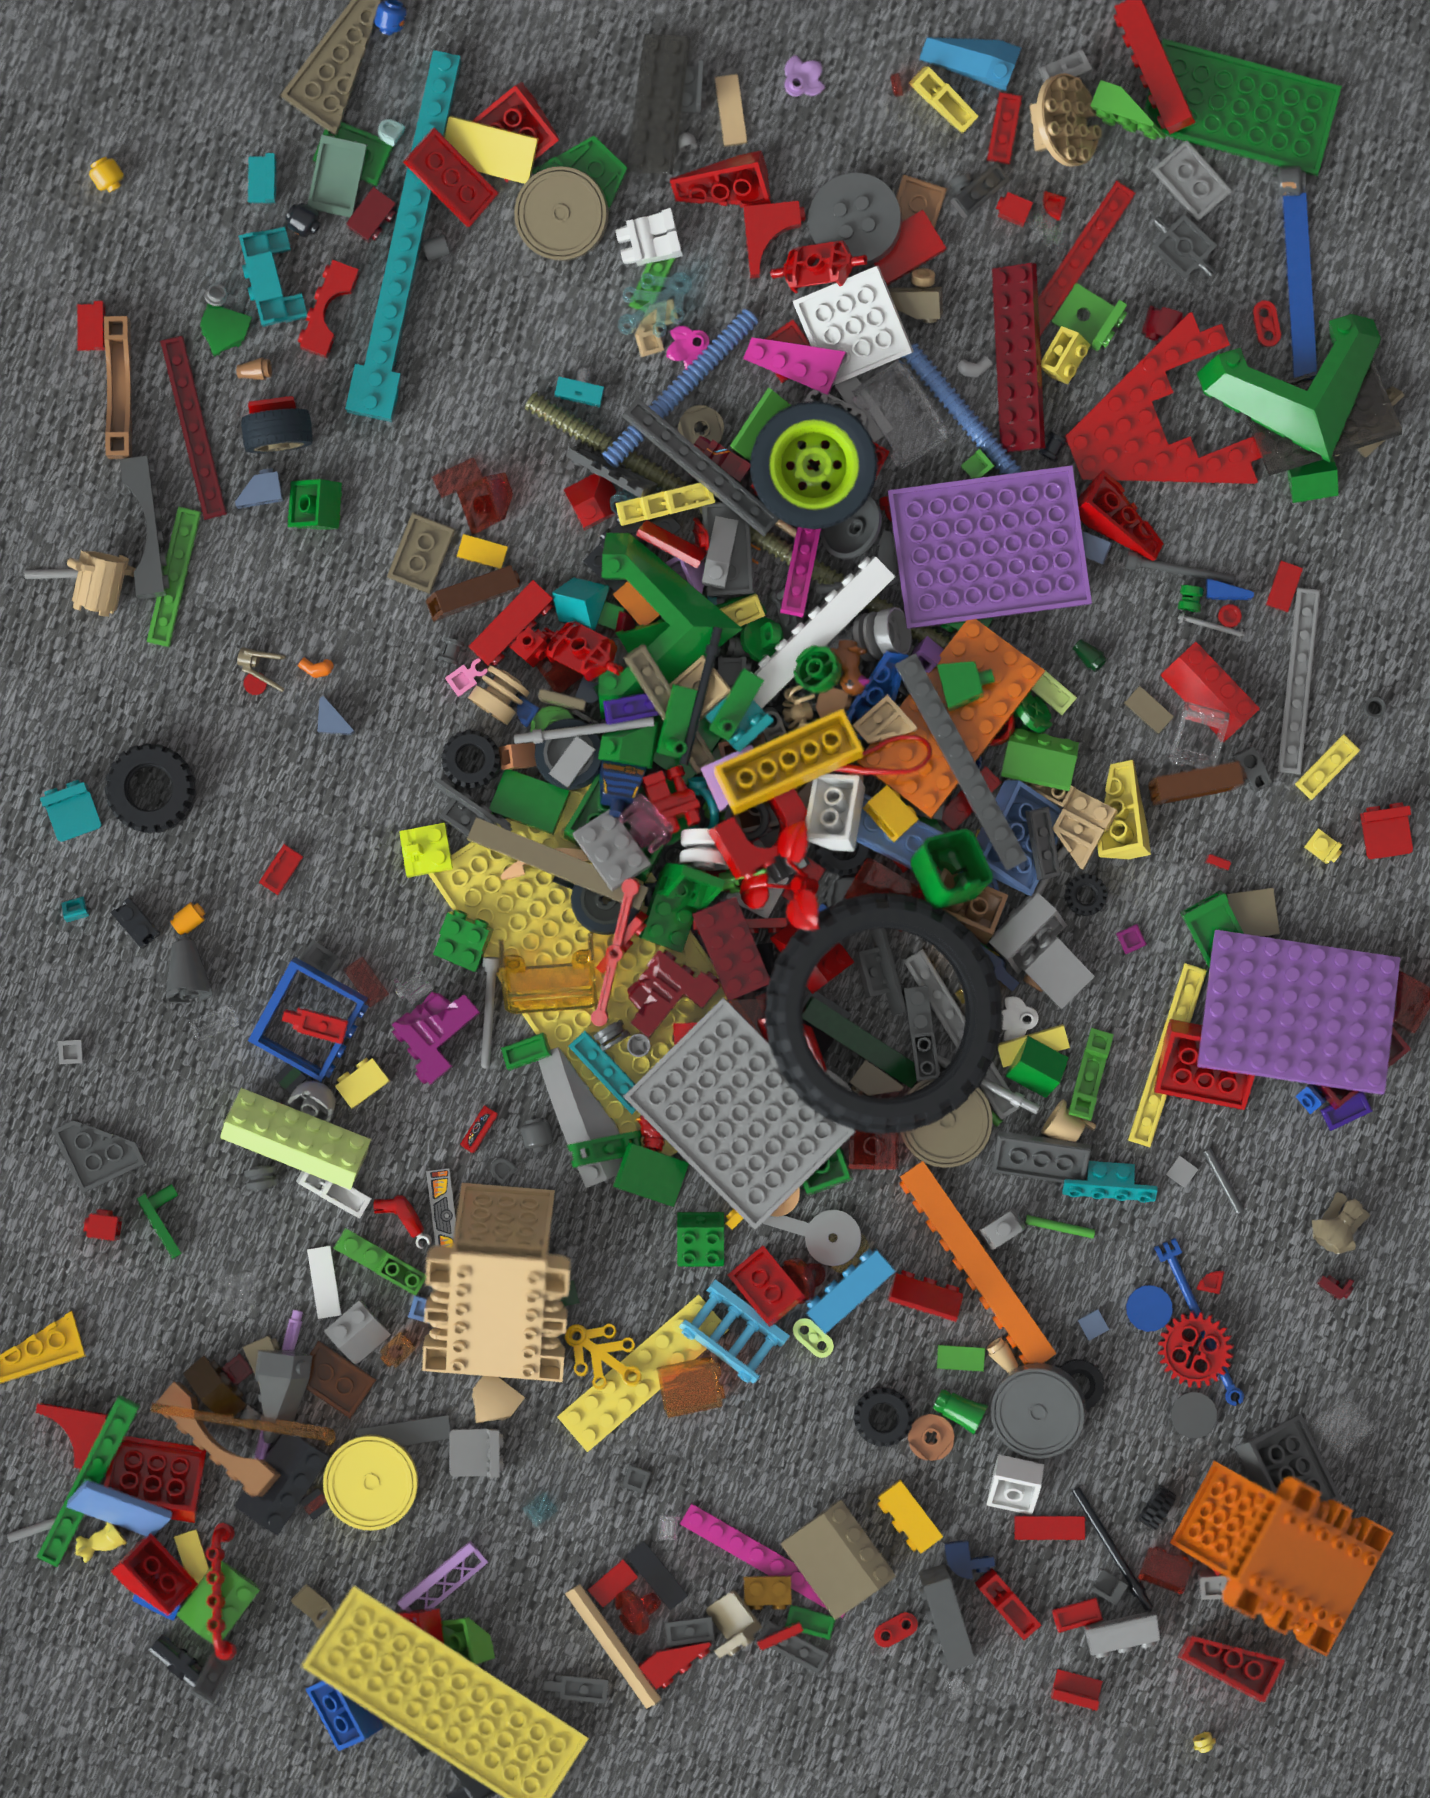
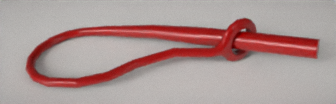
M899 735L885 739L875 747L863 751L862 756L875 752L894 741L915 739L921 741L927 747V756L922 763L909 769L869 768L847 764L834 771L863 775L909 774L918 771L931 759L932 748L925 738L918 735Z

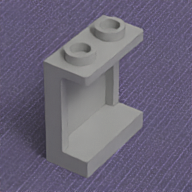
M1051 934L1039 942V947L1033 953H1028L1022 959V964L1019 967L1049 996V999L1057 1007L1063 1009L1095 976L1058 937Z

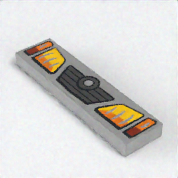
M450 1168L426 1171L435 1245L452 1246L456 1215Z

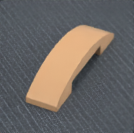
M555 848V850L579 860H589L583 850ZM520 861L515 862L501 874L502 880L525 876L523 866L527 864Z

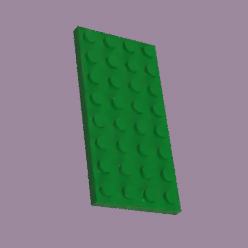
M1163 38V48L1196 122L1172 134L1166 128L1162 129L1157 119V116L1160 115L1158 108L1153 109L1148 96L1152 95L1149 89L1143 111L1167 137L1189 141L1193 144L1279 167L1300 166L1302 172L1306 171V174L1318 176L1342 86Z

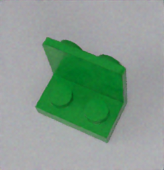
M677 1212V1265L679 1267L724 1266V1212Z

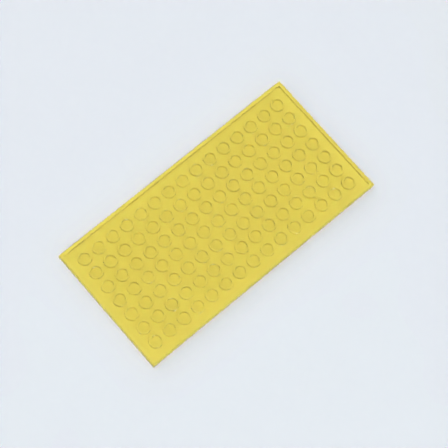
M591 784L580 789L569 790L571 793L554 835L507 818L505 820L511 824L514 833L550 848L582 850L581 847L564 838V830ZM470 842L451 855L452 870L431 873L429 876L453 911L455 909L468 914L467 918L474 921L476 918L489 923L488 927L494 929L484 957L502 958L501 968H499L496 976L535 1034H546L550 1050L557 1047L561 1049L576 1069L578 1076L587 1084L596 1100L601 1103L604 1111L616 1123L620 1134L640 1130L641 1126L636 1121V1118L640 1117L641 1114L637 1110L631 1114L568 1046L584 1031L595 1040L594 1034L621 1019L624 1023V1030H628L630 1036L608 1048L605 1052L636 1084L674 1047L673 1023H698L723 997L726 1000L727 997L720 980L717 982L720 988L703 1009L683 995L652 1036L648 1038L651 1045L648 1054L643 1057H635L628 1051L627 1043L634 1034L643 1033L631 1024L639 1010L630 1001L627 992L628 988L637 982L640 975L649 968L647 964L658 950L664 952L666 949L677 958L674 961L680 967L685 964L695 972L694 978H697L701 971L704 974L709 971L718 978L712 961L691 930L683 953L638 938L639 936L634 934L630 939L634 943L624 953L623 958L620 959L617 965L607 1007L609 1020L604 1026H596L591 1021V1014L597 1009L605 972L602 974L596 967L606 955L607 948L613 943L615 934H596L583 927L572 910V890L554 883V875L526 865L523 866L525 876L503 881L501 874L518 860ZM590 860L584 861L589 864H592ZM652 872L646 882L637 879L641 885L646 882L657 881ZM604 896L602 902L603 904H608V902H611V899ZM643 901L640 911L646 914L648 907L645 906V901ZM738 1000L728 1001L759 1033ZM619 1034L617 1037H615V1038H613L612 1040L606 1042V1044H609L610 1042L614 1041L615 1039L619 1038V1037L622 1036V1035ZM642 1135V1137L640 1138L642 1146H644V1143H643L644 1136H643V1135ZM665 1139V1145L659 1153L671 1157L678 1151Z

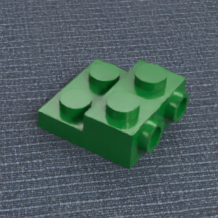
M455 909L454 912H447L433 955L470 971L477 972L494 929L488 927L489 923L476 918L474 921L467 918L468 914Z

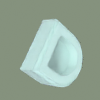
M383 120L378 127V137L394 147L403 134L405 126L394 120Z

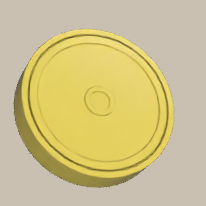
M363 1435L345 1442L330 1458L323 1478L324 1494L333 1513L344 1523L361 1530H379L393 1525L408 1512L417 1494L418 1473L411 1455L399 1443L380 1435Z

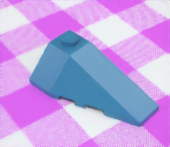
M927 38L919 60L1006 91L1021 48L1001 40Z

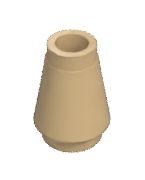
M1000 1337L987 1346L988 1355L1007 1373L1019 1366L1006 1340L1004 1341Z

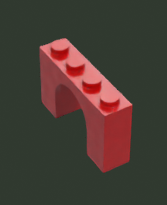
M795 789L767 800L778 819L780 827L779 836L786 827L802 820L806 821L807 809ZM734 817L728 818L708 830L709 835L735 879L744 877L747 880L757 874L755 869L761 865L766 868L775 863L776 859L774 857L779 855L778 839L770 848L756 847L747 840Z

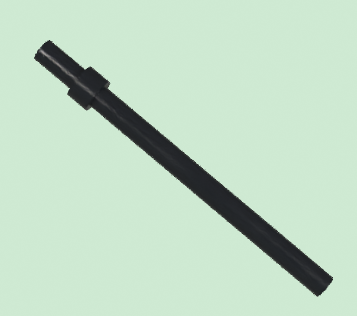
M713 627L710 643L706 646L705 654L707 655L684 742L687 750L681 755L680 764L689 765L715 658L719 656L720 647L718 646L723 629Z
M1080 1487L1071 1491L1130 1585L1129 1590L1132 1595L1138 1598L1146 1612L1152 1609L1154 1606L1144 1592L1146 1590L1145 1587L1134 1576Z

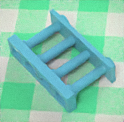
M715 1279L706 1290L710 1293V1298L691 1323L685 1319L679 1328L682 1329V1334L690 1340L695 1339L736 1370L738 1376L743 1381L754 1384L760 1377L754 1372L773 1346L778 1345L781 1347L790 1336L775 1324L769 1327L753 1307ZM723 1303L728 1307V1313L712 1335L708 1337L698 1328L716 1304ZM741 1317L747 1322V1327L730 1350L726 1351L717 1342L734 1319ZM759 1331L766 1336V1341L746 1366L736 1356L753 1333Z

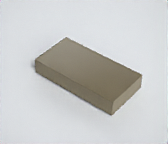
M1141 686L1124 702L1131 711L1157 734L1174 717Z

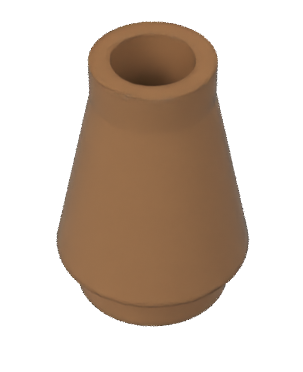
M263 357L237 365L236 367L239 379L266 380L272 377L270 359H264Z

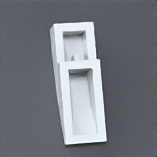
M301 1171L296 1180L298 1184L359 1219L371 1200L369 1196L354 1187L350 1190L305 1171Z

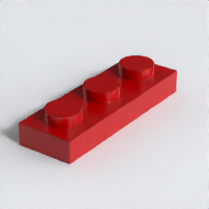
M640 911L626 928L622 944L624 953L634 943L630 940L634 934L639 936L647 926L644 921L648 915L643 911ZM612 950V953L615 956L619 954L618 950ZM606 955L596 967L602 974L606 971L609 960Z

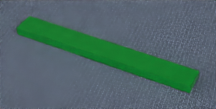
M121 1395L118 1396L37 1558L58 1567L84 1516V1513L67 1507L68 1499L86 1480L100 1485L140 1407L139 1404Z

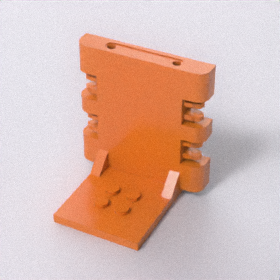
M1214 1461L1170 1543L1229 1578L1222 1593V1600L1225 1604L1253 1619L1256 1614L1261 1613L1266 1625L1284 1635L1287 1634L1288 1630L1293 1629L1296 1639L1300 1643L1327 1656L1394 1532L1366 1517L1352 1519V1509L1332 1499L1321 1502L1319 1499L1320 1492L1293 1477L1283 1480L1276 1494H1273Z

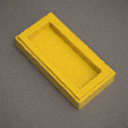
M463 534L457 557L501 569L508 547Z

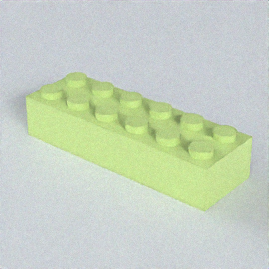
M243 1088L240 1089L231 1107L220 1137L350 1190L366 1158L371 1139Z

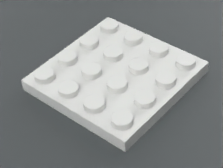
M879 266L847 278L843 286L835 283L793 301L811 346L846 352L833 385L914 352Z

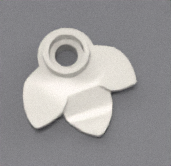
M1005 997L1006 1009L1002 1010V1029L1005 1030L1004 1040L1008 1041L1025 1036L1027 1030L1037 1025L1039 1018L1037 1011L1032 1007L1026 1006L1022 999L1018 997ZM1030 1016L1031 1020L1029 1022L1023 1021V1017Z

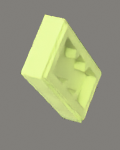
M1045 671L1032 689L1036 695L1061 716L1077 698L1047 671Z

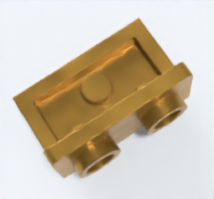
M744 1576V1603L746 1606L749 1605L751 1610L763 1609V1605H773V1609H787V1605H791V1576Z

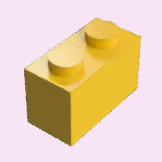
M888 785L862 808L893 842L898 840L919 820L916 817L915 810L909 805L906 806L901 800L900 794Z

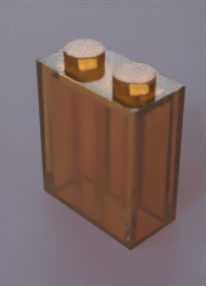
M712 1356L657 1367L664 1412L668 1418L723 1407L722 1399L725 1398L723 1385H719L718 1377L721 1376V1368L719 1362L715 1363Z

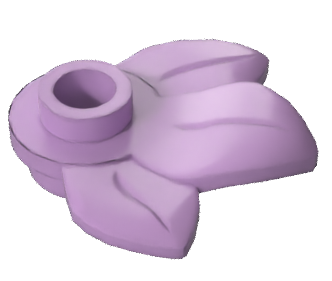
M798 56L791 57L785 66L787 78L784 82V87L787 93L791 96H800L802 94L816 96L825 89L824 84L818 80L822 72L821 63L813 60L802 63ZM797 81L800 86H795L793 82Z

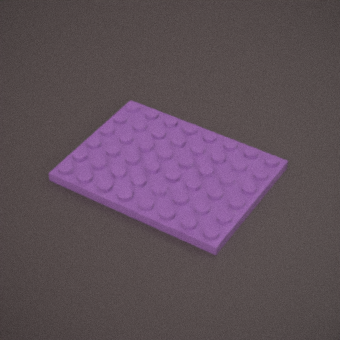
M1073 465L887 491L907 629L1092 604Z
M1215 930L1197 1067L1383 1095L1386 1087L1400 957Z

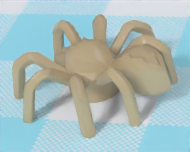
M795 685L784 692V697L787 700L782 705L791 707L783 710L784 720L786 722L794 720L788 726L792 730L810 724L806 723V721L813 718L811 705L806 700L815 698V695L810 694L799 699L798 696H793L796 691L803 689L801 685Z

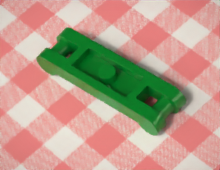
M640 1130L568 1144V1150L572 1153L573 1157L571 1161L572 1168L623 1158L629 1140H631L632 1144L644 1147L640 1140L642 1137ZM580 1149H585L586 1158H582Z

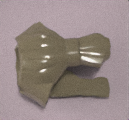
M1337 1192L1322 1219L1312 1220L1313 1239L1327 1251L1334 1252L1335 1254L1355 1250L1356 1244L1353 1240V1235L1358 1227L1370 1217V1214L1362 1208L1363 1205L1356 1199L1348 1200L1344 1194ZM1345 1203L1342 1212L1339 1214L1342 1205Z

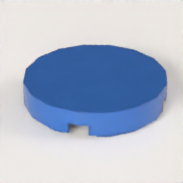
M1145 1285L1135 1289L1129 1295L1126 1303V1314L1129 1321L1137 1329L1146 1332L1157 1331L1163 1328L1170 1321L1173 1312L1172 1301L1169 1295L1162 1288L1153 1285Z

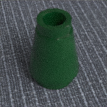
M1082 639L1072 648L1088 670L1097 672L1107 661L1104 652Z

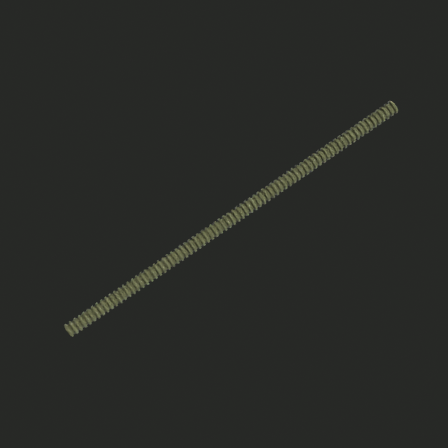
M537 392L532 393L528 399L525 410L528 411L530 409L532 414L536 413L539 418L543 417L545 422L550 421L552 426L554 424L557 425V429L562 428L564 433L568 432L569 436H575L576 440H582L581 443H587L589 448L591 446L594 447V451L599 450L601 455L604 451H608L607 448L609 446H613V437H607L605 432L603 434L600 433V429L595 430L593 425L588 426V422L585 421L583 423L581 418L577 419L574 414L570 415L568 410L563 411V407H556V403L551 404V401L549 399L545 400L544 396L539 397ZM637 451L629 452V456L627 458L624 457L622 463L619 462V466L624 465L626 469H631L632 472H636L638 475L657 483V488H663L662 491L688 485L686 480L683 482L681 477L676 478L674 473L669 474V470L666 469L664 471L662 466L657 467L656 463H651L649 458L644 459L642 454L640 456L637 455ZM702 506L693 508L695 511L697 509L700 510V514H702ZM750 525L751 544L753 542L756 543V547L761 546L763 551H769L768 554H774L776 559L779 557L781 562L786 561L787 565L790 566L793 544H787V540L782 541L781 537L774 536L775 533L773 532L771 534L768 532L765 536H762ZM815 558L811 576L813 581L815 579L818 580V584L842 582L845 578L842 573H836V569L831 570V566L828 565L826 567L824 562L819 563L818 559ZM878 595L862 610L867 609L868 613L873 611L879 612L882 609L894 606L891 602L888 604L886 599H880L881 596ZM931 626L911 629L912 639L915 640L916 638L918 643L928 636L945 649L951 641L949 636H942V632L937 633V629L934 628L932 630Z

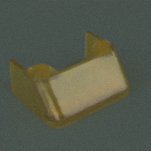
M588 934L589 949H582L573 953L571 957L572 963L526 967L522 957L518 955L505 956L504 940H499L500 973L506 1011L512 1014L594 1007L598 1002L593 934Z

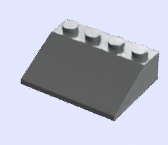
M1302 1414L1252 1436L1235 1446L1251 1482L1273 1494H1276L1283 1480L1293 1477L1320 1492L1319 1499L1321 1502L1331 1499L1335 1501L1342 1499Z

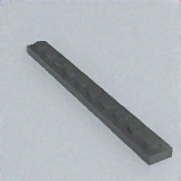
M916 653L896 663L895 667L1005 870L1008 871L1028 860Z

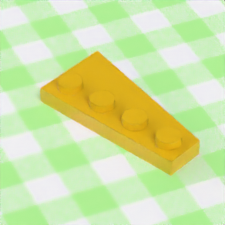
M73 1311L67 1313L58 1321L49 1324L40 1332L31 1335L19 1345L0 1355V1384L85 1357L86 1354Z

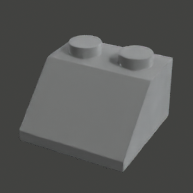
M362 1300L355 1303L324 1330L339 1350L355 1365L391 1336L389 1331Z

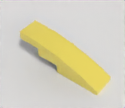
M699 482L615 504L620 524L624 526L713 504L715 499L713 493Z

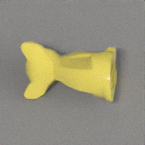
M106 1522L105 1528L95 1532L89 1539L83 1536L76 1538L75 1554L84 1557L83 1560L87 1563L93 1557L95 1551L113 1550L123 1544H127V1541L114 1524Z

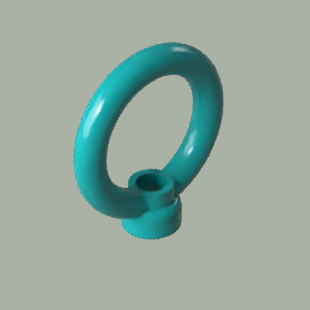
M705 777L689 778L687 788L693 790L695 795H702L710 810V823L707 828L695 825L690 829H711L719 824V808L711 791L707 788Z

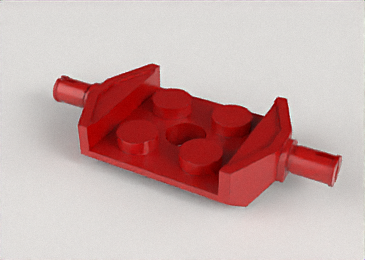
M840 240L795 247L789 251L783 268L771 269L770 274L773 279L785 277L792 291L798 293V287L836 282L839 286H843L852 268L858 265H867L868 260L866 255L853 257L847 244ZM816 259H820L815 266H811Z
M573 621L567 622L556 632L549 628H544L542 631L551 640L547 645L546 653L549 661L552 663L557 661L582 674L586 681L589 682L606 671H611L618 676L620 672H623V667L613 662L618 649L615 642L594 630ZM583 644H584V646H583L582 648H580V649H575V647H576L577 645H583Z

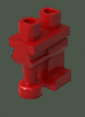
M682 765L673 767L665 772L668 780L674 781L676 792L671 794L663 771L642 778V786L657 817L659 826L663 825L668 835L680 830L677 819L685 817L688 827L695 826L701 821L699 815L700 804L694 791L687 788L682 778L685 775Z

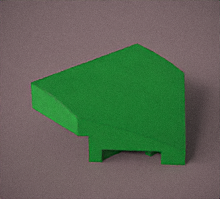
M207 304L200 326L202 328V335L205 336L214 357L220 355L222 351L235 346H241V342L245 340L251 325L252 317L220 306Z

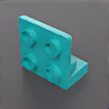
M726 697L706 714V718L710 723L713 721ZM753 700L728 742L736 751L740 752L774 720Z

